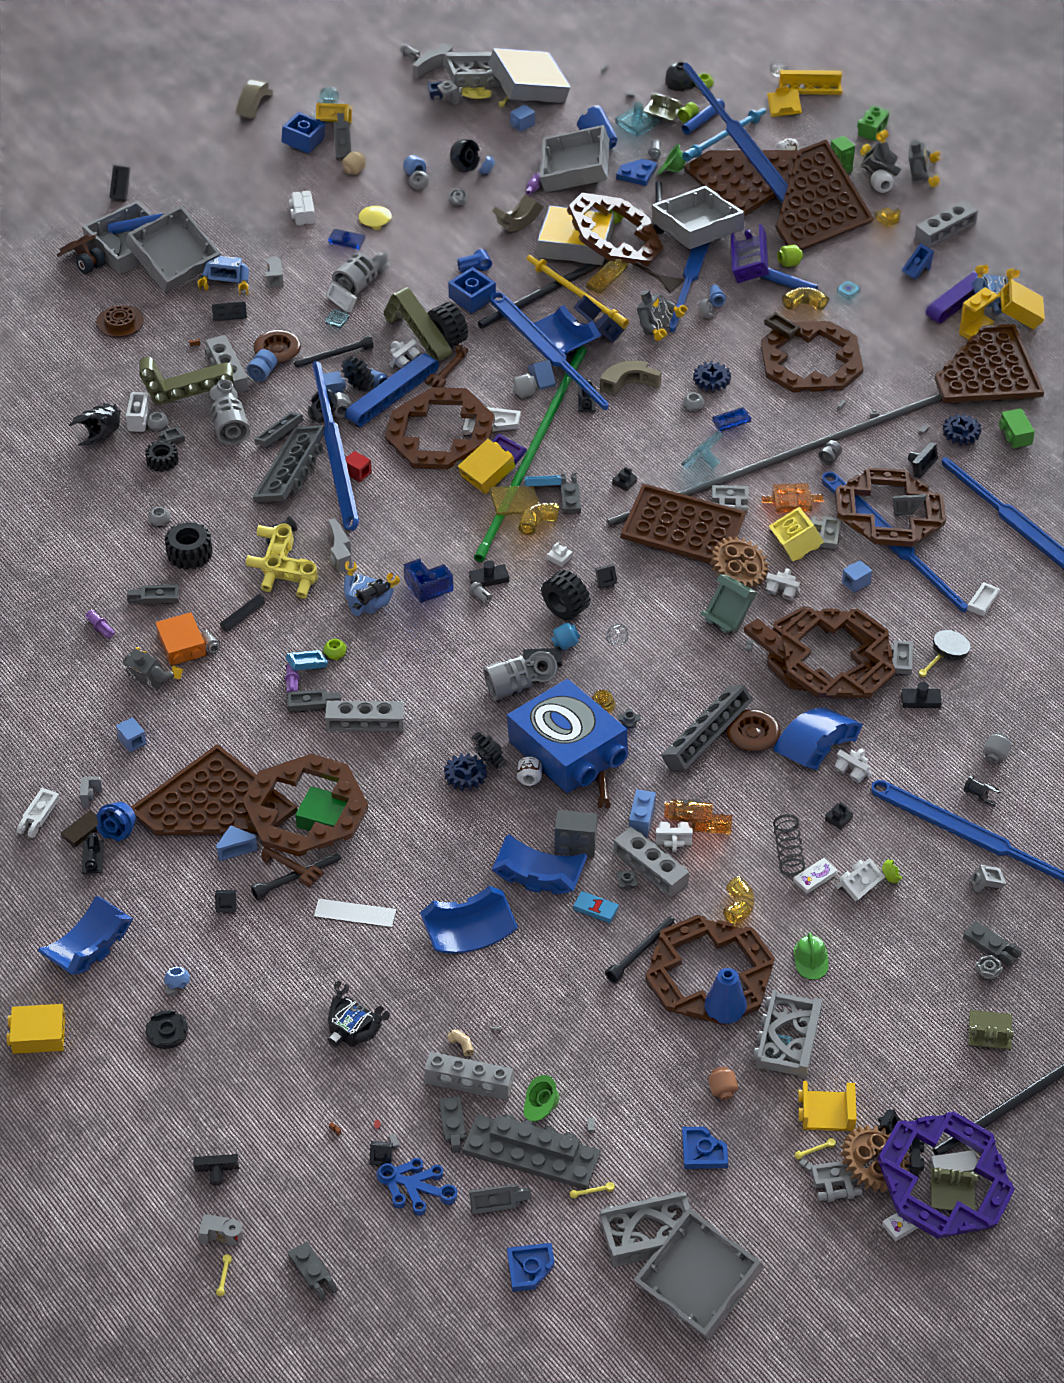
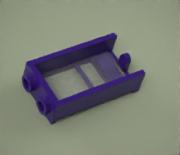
M759 224V236L753 237L749 229L744 231L746 239L739 242L734 232L731 234L732 272L737 283L769 274L767 235L762 224Z

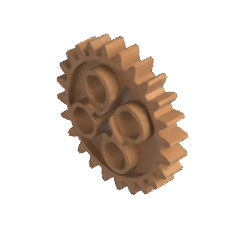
M737 536L734 540L728 537L727 540L723 538L714 547L710 556L712 559L710 564L714 565L712 571H718L716 577L719 574L728 575L751 589L752 587L757 588L767 577V572L769 571L767 568L769 562L765 561L767 556H761L763 550L758 551V545L752 546L751 540L746 543L745 538L739 541Z
M866 1125L864 1129L861 1126L857 1130L853 1129L844 1139L845 1142L841 1146L844 1150L840 1155L845 1157L842 1164L848 1165L845 1171L853 1173L850 1178L858 1179L857 1185L863 1182L865 1190L871 1186L874 1193L879 1188L882 1193H885L888 1187L878 1160L876 1159L869 1167L864 1168L870 1160L875 1159L879 1155L890 1134H886L885 1128L881 1132L878 1131L877 1125L872 1130L869 1125ZM906 1153L899 1166L910 1172L907 1168L910 1162L906 1160L909 1154Z

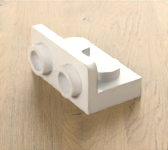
M870 858L865 862L859 860L852 866L854 871L851 873L847 871L838 878L841 882L836 885V888L839 889L843 886L856 902L885 876Z

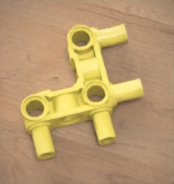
M280 524L274 528L258 525L257 536L270 538L271 541L265 557L248 555L246 566L258 568L264 572L265 576L261 589L265 592H271L275 579L299 583L296 592L297 597L307 598L310 586L318 580L316 564L306 559L287 558L294 542L292 529L288 524Z

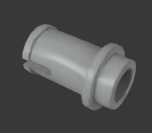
M403 44L400 48L402 55H407L415 61L418 60L419 56L417 55H420V51L411 48L409 44Z
M659 140L651 142L648 154L652 159H657L661 155V142Z
M474 582L469 587L470 594L475 595L484 604L488 603L486 599L489 602L491 601L492 594L487 592L481 583Z
M203 631L201 635L205 642L206 650L210 653L217 652L220 648L219 641L213 637L211 631Z

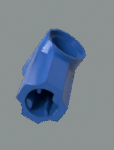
M479 249L473 255L458 258L457 265L460 273L472 267L486 271L491 268L492 260L485 249Z

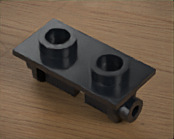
M246 302L212 304L213 321L247 318Z
M585 379L592 386V381ZM578 386V411H596V402Z
M90 833L83 844L82 874L102 873L104 840H99L95 833Z

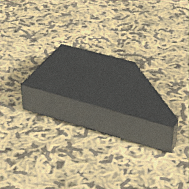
M112 232L100 238L110 249L114 248L115 253L119 256L122 246L121 239Z
M175 426L161 431L158 440L160 442L166 440L167 443L171 441L172 444H178L185 441V436L179 427Z
M927 494L893 496L894 515L913 514L921 503L926 500Z

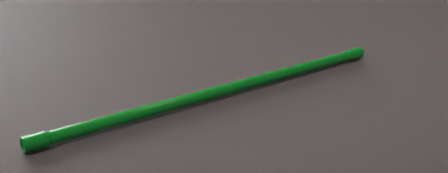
M584 346L576 349L570 363L576 371L587 352ZM565 373L508 491L474 555V559L478 562L485 560L490 549L489 547L572 381V378L567 373Z

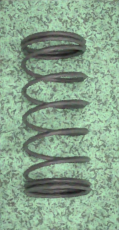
M783 814L773 821L777 852L779 853V870L784 875L796 876L805 870L804 857L801 855L803 849L800 847L802 841L798 838L800 831L797 830L799 820L794 815ZM791 817L796 819V821L785 820L783 822H780L777 826L775 825L777 820H779L780 818ZM784 822H796L792 828H778ZM796 830L799 833L797 837H787L785 839L779 837V834L782 832H793ZM798 839L800 841V844L798 846L791 845L783 847L780 845V843L784 840L791 841ZM797 847L801 849L799 854L786 856L781 853L784 849H795ZM801 856L802 860L793 857ZM791 861L800 862V863L794 864V865L785 864V863L791 862ZM801 863L803 864V868L794 873H788L782 869L783 865L797 866Z

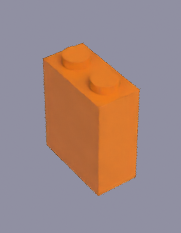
M192 612L155 622L157 636L170 666L206 656L205 642Z

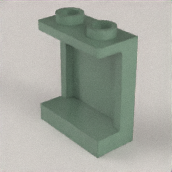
M719 574L716 581L720 584L707 610L701 611L700 614L705 617L704 620L713 625L715 623L720 626L719 629L723 632H738L757 592L728 575Z

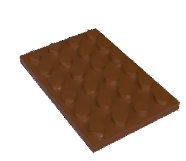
M643 483L622 529L620 538L710 563L712 561L710 558L712 550L718 542H721L723 538L727 540L728 537H731L734 540L736 536L738 537L746 517V511Z

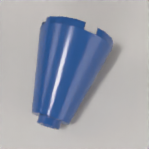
M599 105L587 109L588 113L582 114L579 117L577 127L579 130L604 125L609 137V149L614 148L618 138L604 109Z
M724 968L718 972L705 998V1011L711 1019L713 1017L719 1023L731 1024L741 1019V1016L746 1012L747 1002L738 973L734 969Z

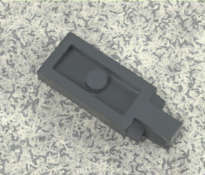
M337 113L338 122H334L333 126L336 159L345 158L351 152L350 127L348 121L344 122V113Z
M141 585V588L127 590L128 603L138 604L179 603V585Z
M326 689L287 693L288 711L326 709L327 701H341L340 692L331 693L327 692Z
M461 1096L439 1098L444 1140L451 1141L452 1153L461 1152L460 1140L465 1139Z
M513 1184L469 1191L472 1214L513 1209L521 1205L520 1201L532 1199L530 1188L519 1189L518 1185Z

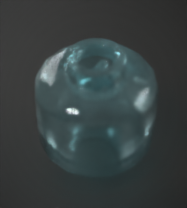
M327 86L320 90L318 103L338 104L339 93L335 88Z

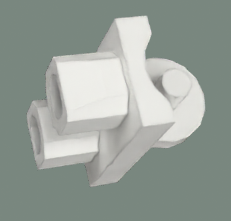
M414 339L406 345L404 342H392L390 350L392 361L389 365L392 368L397 365L402 369L410 362L406 358L407 356L412 361L420 355L419 350L415 347L417 342Z
M786 569L784 573L778 571L777 575L768 573L766 577V592L774 596L778 589L784 590L783 598L792 601L796 594L799 595L801 591L799 588L800 582L795 581L796 577L790 575L791 569Z
M860 749L858 752L851 750L850 754L839 750L837 753L838 760L834 766L837 772L844 774L848 768H851L853 771L849 776L856 783H860L864 777L869 778L871 776V772H869L870 766L867 765L869 759L864 757L865 750Z
M660 822L659 827L656 828V845L672 847V852L676 853L677 847L692 845V828L689 827L688 822L678 823V828H670V823Z

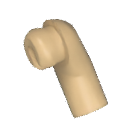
M458 1029L452 1030L448 1034L447 1039L449 1042L461 1044L464 1056H471L474 1053L471 1040L467 1035Z

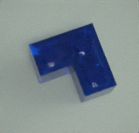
M420 558L403 564L404 580L420 603L454 591L453 574L445 564L429 570Z

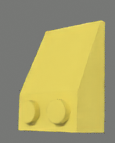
M800 507L769 525V528L793 562L802 559L806 553L818 549L824 543L816 527Z

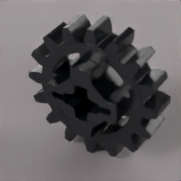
M350 356L342 362L341 367L343 369L341 372L344 373V378H347L348 383L354 388L357 387L359 391L361 389L366 391L373 386L375 380L373 379L374 375L371 374L372 370L367 368L368 364L363 362L362 359L358 360L357 356L354 358Z
M477 732L471 737V740L474 742L473 744L476 746L474 748L476 754L487 765L492 763L493 766L500 769L506 764V760L501 755L503 753L502 748L491 736L485 737L480 732Z

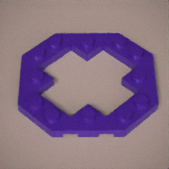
M955 1111L947 1112L945 1115L920 1117L917 1120L908 1122L906 1120L898 1121L877 1158L898 1216L937 1239L995 1228L1015 1189L1012 1181H1009L1006 1174L1007 1168L1001 1153L999 1154L997 1151L993 1133ZM945 1132L981 1153L973 1171L992 1181V1184L978 1211L957 1201L950 1216L947 1217L910 1195L918 1177L899 1165L915 1137L934 1148L942 1133Z

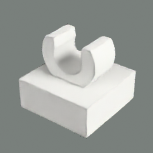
M558 542L547 554V560L560 567L573 557V552L568 550L566 546L559 545Z

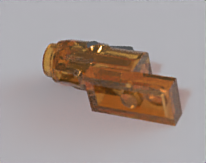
M673 799L670 802H665L664 818L681 822H692L691 828L693 832L731 834L732 815L712 814L713 803L702 802L701 799Z

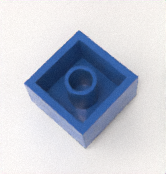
M297 112L282 126L281 142L309 154L324 139L326 123Z
M472 267L448 282L449 298L470 313H473L490 302V295L496 292V282Z

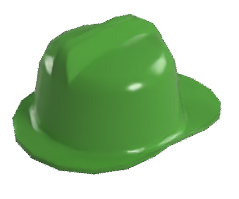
M680 144L673 147L657 175L661 174L664 170L676 173L684 168L686 161L682 158L683 152L680 150Z
M810 932L794 946V958L798 973L806 979L816 980L826 975L829 962L827 949L823 941L819 937L812 936Z
M549 1075L536 1077L527 1088L524 1116L529 1121L536 1122L542 1120L559 1103L560 1098L559 1092L556 1089V1082Z

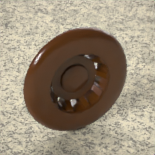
M116 305L102 311L97 317L96 324L98 329L108 336L124 337L138 331L143 325L144 317L142 312L135 307Z
M272 330L263 333L255 340L253 350L255 354L261 349L269 350L276 356L277 362H284L294 358L299 353L301 342L295 334L289 331Z
M754 709L742 711L726 728L729 740L737 747L748 751H761L770 748L778 741L781 732L777 720L772 715Z

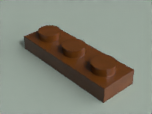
M759 618L744 627V632L782 664L785 663L783 642L780 635Z

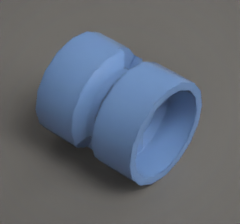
M261 349L246 368L248 375L255 381L263 382L277 365V358L269 350Z

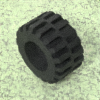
M443 303L427 313L451 348L467 340L468 327L466 320L453 303Z
M189 521L178 523L177 526H172L171 530H168L167 535H165L167 558L173 566L177 565V568L196 569L197 566H203V563H207L212 557L211 534L208 528L204 527L201 523H189Z
M559 570L545 581L541 587V595L547 607L554 615L565 621H571L590 605L591 599L587 587L577 575L568 570Z

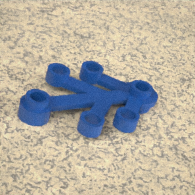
M413 1158L410 1162L397 1167L386 1163L377 1170V1180L381 1184L388 1186L392 1194L393 1206L400 1209L406 1205L405 1195L400 1193L397 1183L404 1185L413 1203V1212L418 1216L425 1214L426 1203L421 1200L417 1190L439 1197L441 1202L451 1205L457 1200V1189L450 1184L439 1188L422 1182L430 1178L440 1180L444 1173L443 1167L440 1165H433L431 1169L422 1171L423 1161L420 1158ZM420 1164L419 1167H414L413 1165ZM409 1171L417 1173L409 1177L402 1175ZM440 1171L439 1174H434L433 1172ZM397 1199L403 1200L402 1202H396ZM418 1206H422V1207H423V1208L420 1209V1210L416 1209V1207H418Z

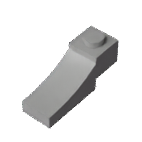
M442 43L435 50L428 49L412 65L413 78L419 79L427 72L442 67L445 52H453V47Z
M335 518L328 520L329 534L333 539L334 546L330 548L331 556H329V562L332 567L335 566L338 572L346 570L345 563L349 561L348 568H352L350 540Z

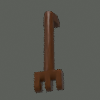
M458 344L455 358L438 375L431 373L425 380V384H431V387H444L446 385V379L444 378L467 355L468 348Z
M602 770L598 773L600 792L598 808H602V804H606V808H610L605 770Z
M265 846L262 850L261 857L265 863H268L270 858H273L300 874V883L309 888L313 886V882L319 880L318 877L324 875V872L314 865L306 869L269 847Z

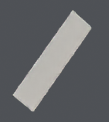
M318 899L314 916L392 927L396 909Z

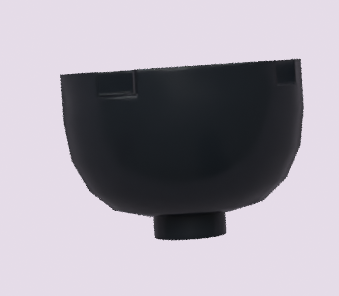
M676 62L667 69L665 84L668 85L669 89L683 92L686 88L690 90L695 86V83L683 69L685 62Z
M461 139L455 142L450 149L449 157L451 164L460 171L469 172V170H475L480 161L478 144L474 140Z

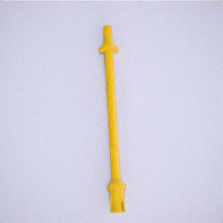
M532 255L527 256L526 260L536 266L535 271L537 273L543 271L581 298L585 295L602 310V313H606L621 328L625 329L628 326L629 320L620 315L619 311L608 309L547 267L545 259L539 261Z

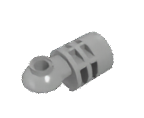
M386 251L384 254L379 252L372 260L363 253L352 255L332 274V281L337 282L356 296L376 278L377 272L382 274L391 265L388 261V252Z
M220 380L209 391L210 397L215 401L211 406L210 414L218 440L225 445H236L248 437L250 429L243 405L237 399L238 394L232 382Z
M537 651L528 660H524L521 655H517L515 659L508 658L503 663L499 661L484 666L483 674L491 697L494 701L512 696L514 692L517 694L521 693L522 689H532L533 681H549L555 676L558 667L553 655L549 652ZM538 662L545 665L544 672L538 670Z

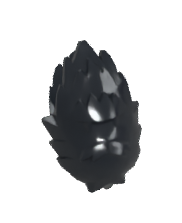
M103 403V405L95 406L93 409L86 410L73 418L69 427L77 423L84 424L89 433L87 440L79 443L78 446H92L98 441L107 439L111 432L119 428L121 410H118L116 404L112 406L109 403Z

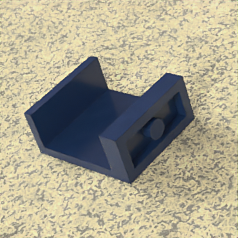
M585 295L573 307L589 322H592L602 311ZM606 313L597 323L594 322L597 329L612 343L624 331Z

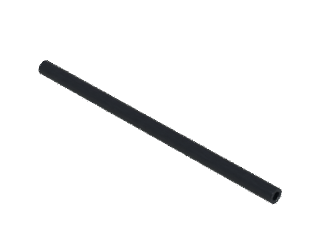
M604 258L603 265L610 261ZM586 264L563 276V278L572 282L602 265ZM555 280L517 300L514 304L520 309L563 285ZM497 311L479 320L478 326L483 329L504 316Z
M1064 1063L978 1118L974 1123L982 1128L987 1127L1064 1076ZM949 1137L932 1150L935 1156L943 1155L962 1142Z

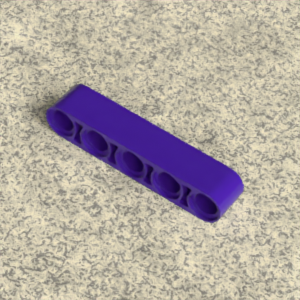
M973 271L934 300L927 307L925 315L941 324L963 307V303L975 295L972 282L978 274Z

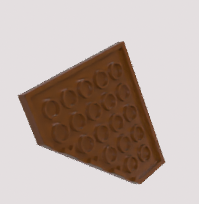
M827 140L820 141L798 151L775 226L786 246L797 245L800 250H804L873 222L872 214Z
M709 150L684 165V171L702 187H709L719 194L721 198L742 210L744 216L776 197L775 193L741 150ZM761 150L788 184L799 150Z
M1015 324L982 326L978 333L974 334L967 341V344L956 352L954 358L950 359L943 369L935 374L934 378L943 403L1044 396V389Z
M216 744L131 806L135 813L136 820L155 835L225 834L230 826L251 834H258L242 802L257 774ZM275 788L264 804V807L279 811V817L273 827H278L298 811L297 806Z

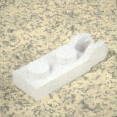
M41 788L23 814V818L17 827V832L23 834L28 827V823L32 825L28 830V836L34 838L39 831V827L43 825L60 800L59 793Z

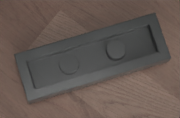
M290 412L255 437V444L263 447L272 446L277 439L284 437L288 431L298 427L304 421L302 414Z

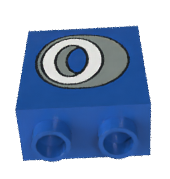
M568 678L507 714L509 742L525 757L537 758L542 764V772L566 793L571 792L580 785L583 787L590 785L600 771L606 770L609 767H619L628 757L627 728Z

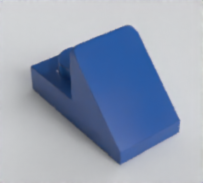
M920 243L901 271L916 280L924 268L930 271L934 251Z

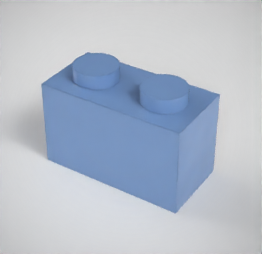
M636 789L629 818V828L632 827L648 838L655 810L656 792Z

